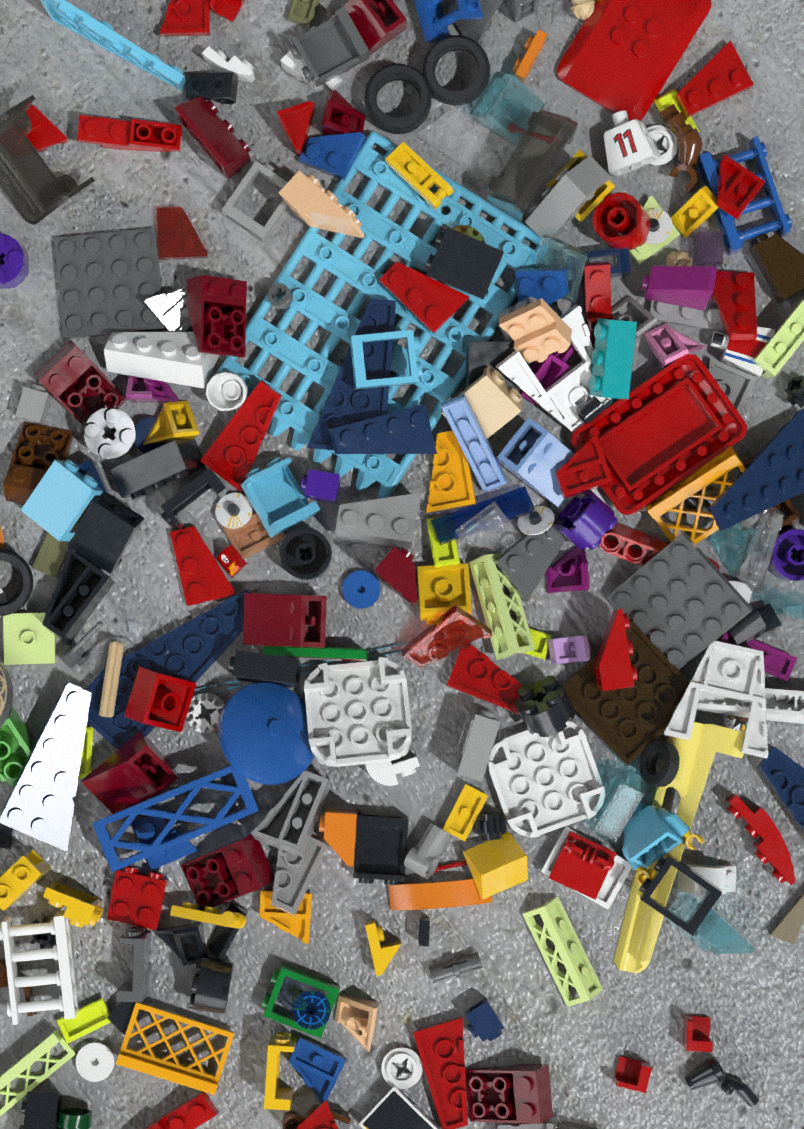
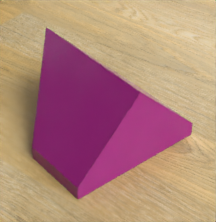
M129 376L126 399L131 403H168L180 401L167 382Z
M577 546L573 547L546 570L547 593L590 590L585 549H579Z

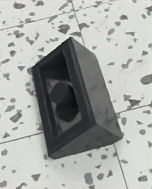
M233 902L230 903L226 910L244 914L245 917L248 913L247 909ZM219 925L208 948L219 959H224L239 929Z

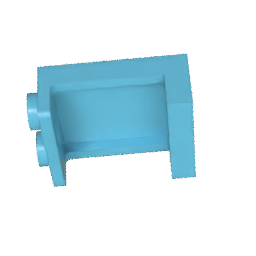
M280 457L267 464L268 468L262 471L260 468L252 470L246 474L247 479L241 484L271 538L311 518L321 510L316 501L309 504L288 467L292 462L290 457L281 460Z
M68 459L66 461L54 460L21 509L22 512L58 541H70L75 532L71 529L95 495H101L103 492L97 486L99 483L93 477L81 474L78 471L79 467Z

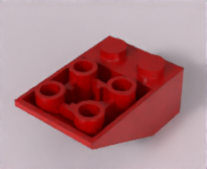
M623 609L612 611L594 664L599 691L634 687V681H637L636 666L631 665L630 655H633L632 640L627 639L626 629L630 628L627 613L623 614Z

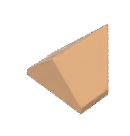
M338 996L334 1021L339 1022L368 1052H370L378 1002Z

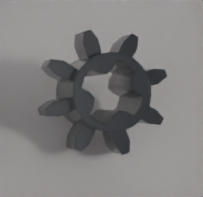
M803 375L791 379L787 389H785V392L788 394L787 400L792 406L798 404L800 408L804 406Z
M499 812L480 814L481 820L475 821L476 833L482 834L483 840L502 839L501 832H507L506 819H500Z
M48 916L43 918L42 923L49 922ZM37 919L32 921L33 924L40 923ZM47 933V936L41 937L40 934H33V940L30 944L36 942L40 944V949H44L47 942L54 946L56 942L53 937H56V935Z

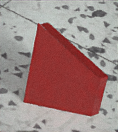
M312 101L277 111L279 124L297 156H301L305 148L315 113V103Z

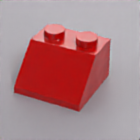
M139 667L124 716L143 724L182 732L197 683Z

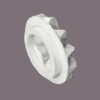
M650 126L647 130L653 142L656 143L663 138L661 148L664 149L663 151L658 150L661 159L650 164L654 166L666 165L674 158L677 152V138L665 126Z
M212 693L196 695L191 700L186 717L187 722L194 731L203 734L216 732L221 712L225 706L224 702L220 697ZM201 703L207 710L216 708L210 715L211 724L205 717L196 718L202 712Z
M402 1046L391 1049L382 1061L381 1071L383 1078L390 1086H396L398 1089H407L414 1086L422 1075L420 1056L412 1049ZM407 1058L406 1067L410 1072L402 1071L396 1077L398 1068L394 1063L401 1064Z

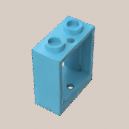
M413 330L354 335L350 337L355 390L416 384L419 382L418 377H422L421 362H416L415 353L419 351V338L414 336ZM406 338L410 376L366 380L362 343Z

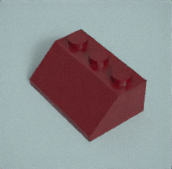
M200 96L175 107L182 125L227 179L251 161L249 155L251 149L242 138L239 141L232 134L235 130L226 119L221 121L216 115L219 112L210 100L206 102Z
M394 546L374 572L414 606L417 603L415 563L412 562L414 556L404 547L398 550Z

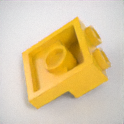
M468 563L435 567L434 565L417 566L421 621H426L428 625H438L441 623V620L451 619L452 623L461 624L465 623L467 618H472Z
M56 881L46 888L43 895L44 898L49 899L48 903L58 908H63V905L67 906L63 917L68 918V923L82 928L83 925L95 926L96 922L100 921L104 908L100 907L103 900Z

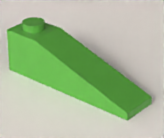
M13 706L0 729V780L2 782L6 781L12 787L35 744L27 727Z

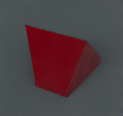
M330 89L323 115V135L363 133L366 115L358 112L339 92Z

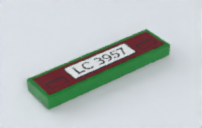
M264 646L263 654L298 658L299 660L368 661V652L365 649Z

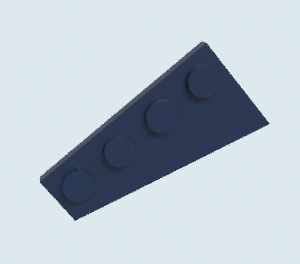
M425 404L329 429L335 454H437Z

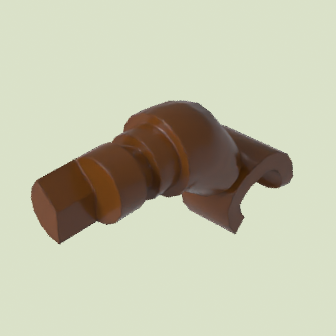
M672 104L660 112L671 131H676L674 135L678 140L676 143L679 146L678 161H681V164L671 171L670 177L677 178L680 172H689L691 181L685 186L686 193H689L697 187L699 182V176L693 168V164H697L703 143L698 130L693 129L690 124L687 125L685 123L687 119L682 112L679 113L675 105Z

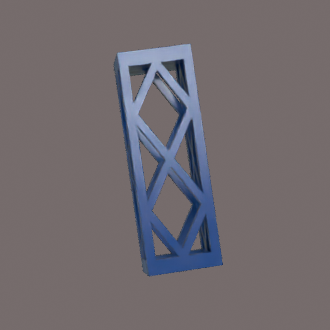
M230 765L95 821L92 824L110 869L114 872L259 811L246 777ZM232 773L237 787L209 782ZM201 787L233 792L214 819L182 814ZM192 789L175 813L147 808ZM239 795H241L245 808L225 816ZM138 814L170 819L152 845L119 840ZM129 815L112 838L107 824ZM177 820L205 824L161 843ZM116 847L141 852L121 860Z

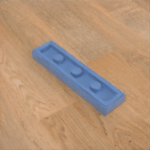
M463 394L441 403V408L483 492L507 484V478L466 395Z

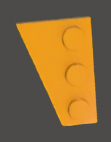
M453 430L437 433L435 445L437 454H434L433 471L426 513L477 504L470 464Z

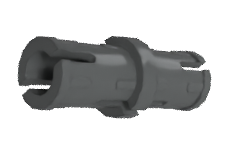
M478 952L458 959L452 957L450 958L451 961L430 966L429 970L433 983L453 976H456V978L461 977L463 973L483 967Z

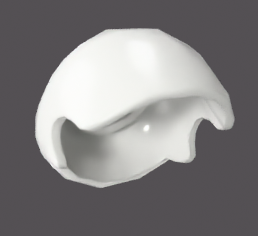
M223 372L216 374L207 384V399L218 410L230 411L237 409L247 399L248 387L244 379L236 373Z

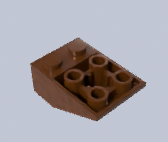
M29 422L23 423L3 484L6 501L25 504L54 460L66 461V459H69L74 431Z

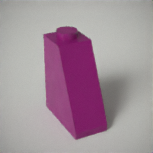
M652 266L649 275L644 274L641 289L646 290L644 299L704 311L714 291L717 267Z

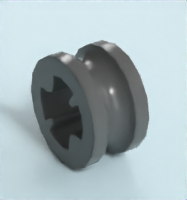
M277 283L269 289L268 299L274 307L285 309L291 305L293 294L286 285ZM282 291L285 296H282V301H278L275 297H278L279 292Z

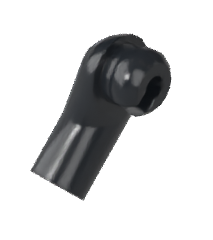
M733 1077L726 1078V1081L721 1084L722 1090L727 1095H731L736 1091L749 1107L755 1106L759 1101L757 1095L747 1084Z

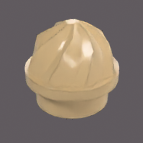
M571 0L572 7H570V10L577 18L586 20L594 11L595 1Z
M676 250L667 256L666 262L667 266H691L693 259L689 257V253L686 251Z

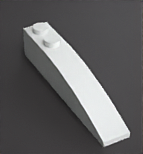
M765 688L766 720L804 724V691ZM701 691L697 710L749 718L752 703Z

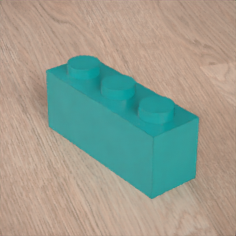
M597 319V325L594 329L595 347L591 356L593 366L592 375L589 379V395L629 399L637 322Z

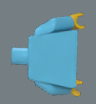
M641 802L633 807L635 816L624 825L625 837L622 852L633 870H637L636 880L642 885L645 881V874L649 879H652L655 875L652 869L646 868L682 843V836L686 838V846L691 850H697L692 844L694 837L700 843H704V838L699 834H692L689 831L690 827L677 814L665 808L658 809L653 805L648 806L646 803Z

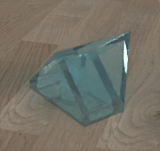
M735 524L725 530H717L708 536L707 542L710 543L732 579L735 578L750 553L758 530Z

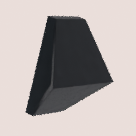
M202 922L152 930L181 959L183 966L196 964L198 956L208 958Z

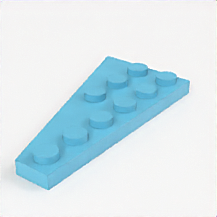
M40 0L51 20L183 91L187 81L183 75L184 72L174 65L168 66L158 56L146 52L113 31L114 27L103 20L97 21L87 11L75 7L66 0Z

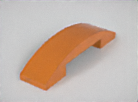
M473 877L461 880L423 883L407 882L399 883V885H389L390 910L438 909L493 902L492 896L481 899Z

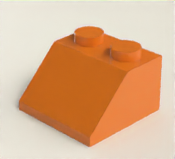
M327 808L325 814L320 816L319 832H324L325 841L347 866L353 867L355 862L358 810Z

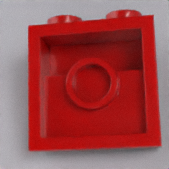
M130 865L116 870L107 919L157 930L169 879L163 878L164 874L156 871H149L148 874L138 872L139 868Z

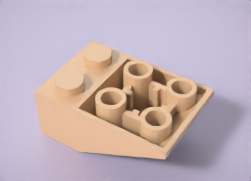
M299 170L278 192L292 211L310 227L359 238L365 236L360 229L362 224L355 217L356 215L346 205L342 206L336 196L328 189L325 191L313 175L309 174L306 176Z

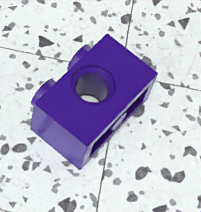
M309 469L308 475H303L301 490L305 492L307 499L337 504L341 482L340 474Z

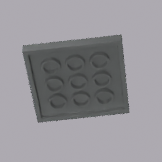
M155 228L54 238L64 339L111 335L112 332L166 330L165 326L143 301L145 298L162 294L157 231Z
M684 531L607 596L617 609H623V614H628L629 622L633 621L678 670L753 609Z

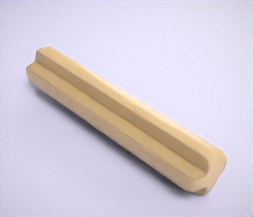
M111 641L109 643L99 715L102 717H113L124 649L122 642Z

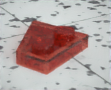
M183 207L157 208L160 260L208 258V253Z

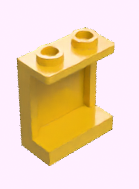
M35 849L27 856H22L0 877V908L3 911L15 904L52 868Z
M276 1032V1035H271L268 1043L264 1109L290 1111L293 1088H278L280 1051L294 1052L297 1037H291L289 1032Z

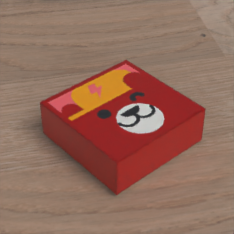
M232 544L226 547L216 558L231 578L247 565V562Z

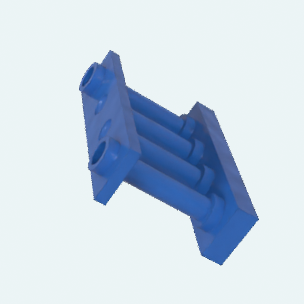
M414 0L426 43L437 42L444 37L450 36L447 27L460 18L481 20L484 18L479 0H457L459 7L445 16L440 4L444 0Z
M758 136L753 137L750 141V149L729 155L728 157L737 163L754 158L758 173H755V175L765 181L763 187L766 197L751 201L741 215L770 206L775 220L740 231V229L736 230L733 221L736 218L719 207L714 214L728 255L738 253L742 249L741 244H744L745 240L776 230L779 231L780 237L784 238L791 232V219L788 214L784 213L765 158L767 157L766 146L763 142L760 143ZM710 152L699 156L697 164L704 185L717 198V173L719 172L722 158L716 160V158L711 157Z

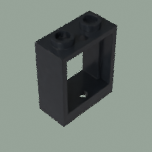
M236 650L235 656L230 658L229 672H232V676L237 681L273 683L283 687L298 689L302 663L298 658Z
M669 853L666 858L661 856L653 869L657 872L653 878L649 879L647 877L639 888V891L642 892L640 899L693 936L721 896L722 890ZM671 865L708 890L687 921L651 897V894Z

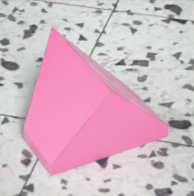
M667 323L644 333L661 369L669 366L686 354H693L706 347L672 329Z

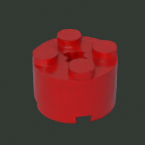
M623 192L606 196L600 206L597 205L592 219L593 227L597 234L609 247L617 249L628 247V250H632L644 245L651 225L649 214L634 197Z

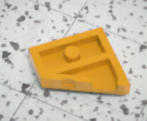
M261 889L259 917L269 923H273L284 932L297 937L303 943L309 944L312 893L306 892L296 915L293 916L271 905L273 890Z

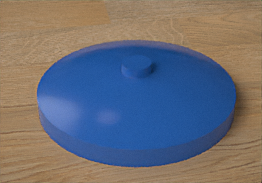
M255 683L239 690L225 704L218 725L220 744L229 763L244 777L260 784L277 785L293 780L311 764L314 755L308 740L306 704L294 692L273 683Z

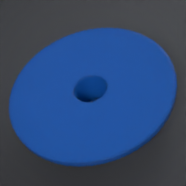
M355 571L348 575L343 583V596L347 603L355 608H368L379 598V581L368 571Z

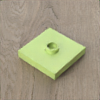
M14 613L3 616L4 665L57 663L56 636L42 625L46 613Z

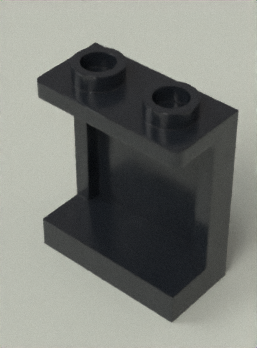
M447 227L445 232L440 230L435 245L439 246L435 256L430 254L424 267L428 269L427 275L484 300L504 251Z
M514 341L462 342V352H466V388L483 375L484 369L487 366L493 371H499L496 365L516 351L514 349ZM499 371L504 377L505 383L511 389L515 388L518 391V386Z
M209 468L162 504L161 508L164 512L161 516L170 527L174 528L176 526L183 529L186 526L178 517L179 512L210 488L221 498L230 492L218 476Z
M103 491L101 495H96L90 501L68 547L73 549L78 555L96 564L99 569L111 574L120 565L121 557L127 545L145 518Z
M357 814L353 878H359V883L366 884L374 883V879L384 880L386 885H399L400 881H405L406 867L404 866L407 852L409 817Z

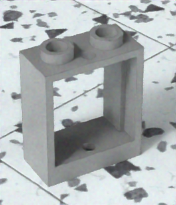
M255 161L221 211L224 217L265 244L290 209L288 204L283 199L264 227L236 209L235 206L258 173L280 188H283L291 179L287 176L281 178L275 174L276 170L268 163L263 162V164Z
M480 710L479 714L473 713L456 769L458 775L483 781L500 725V721L495 719L496 715L494 713Z

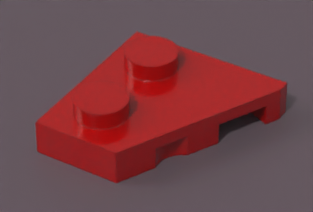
M34 104L0 137V143L17 160L27 157L33 152L39 153L47 150L48 147L59 143L65 144L69 141Z
M724 155L719 165L716 205L738 219L763 187L765 181L727 155Z
M597 435L593 436L556 472L555 476L563 499L613 482Z

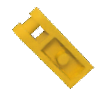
M402 142L385 158V162L419 193L434 210L441 205V201L445 197H449L454 193L453 188L406 143ZM433 185L438 187L434 194L429 190Z
M186 902L182 903V907L172 905L170 916L241 929L246 924L244 914L226 911L220 915V909L206 906L204 911L197 910V904Z

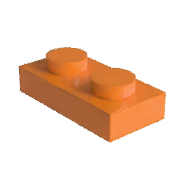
M538 29L535 37L530 35L524 47L527 52L523 59L520 57L517 59L512 70L515 72V82L521 85L524 84L546 42L547 33Z

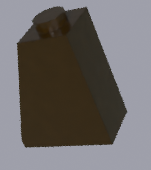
M765 234L753 241L755 245L749 251L778 303L804 290L803 253L777 234L771 237Z

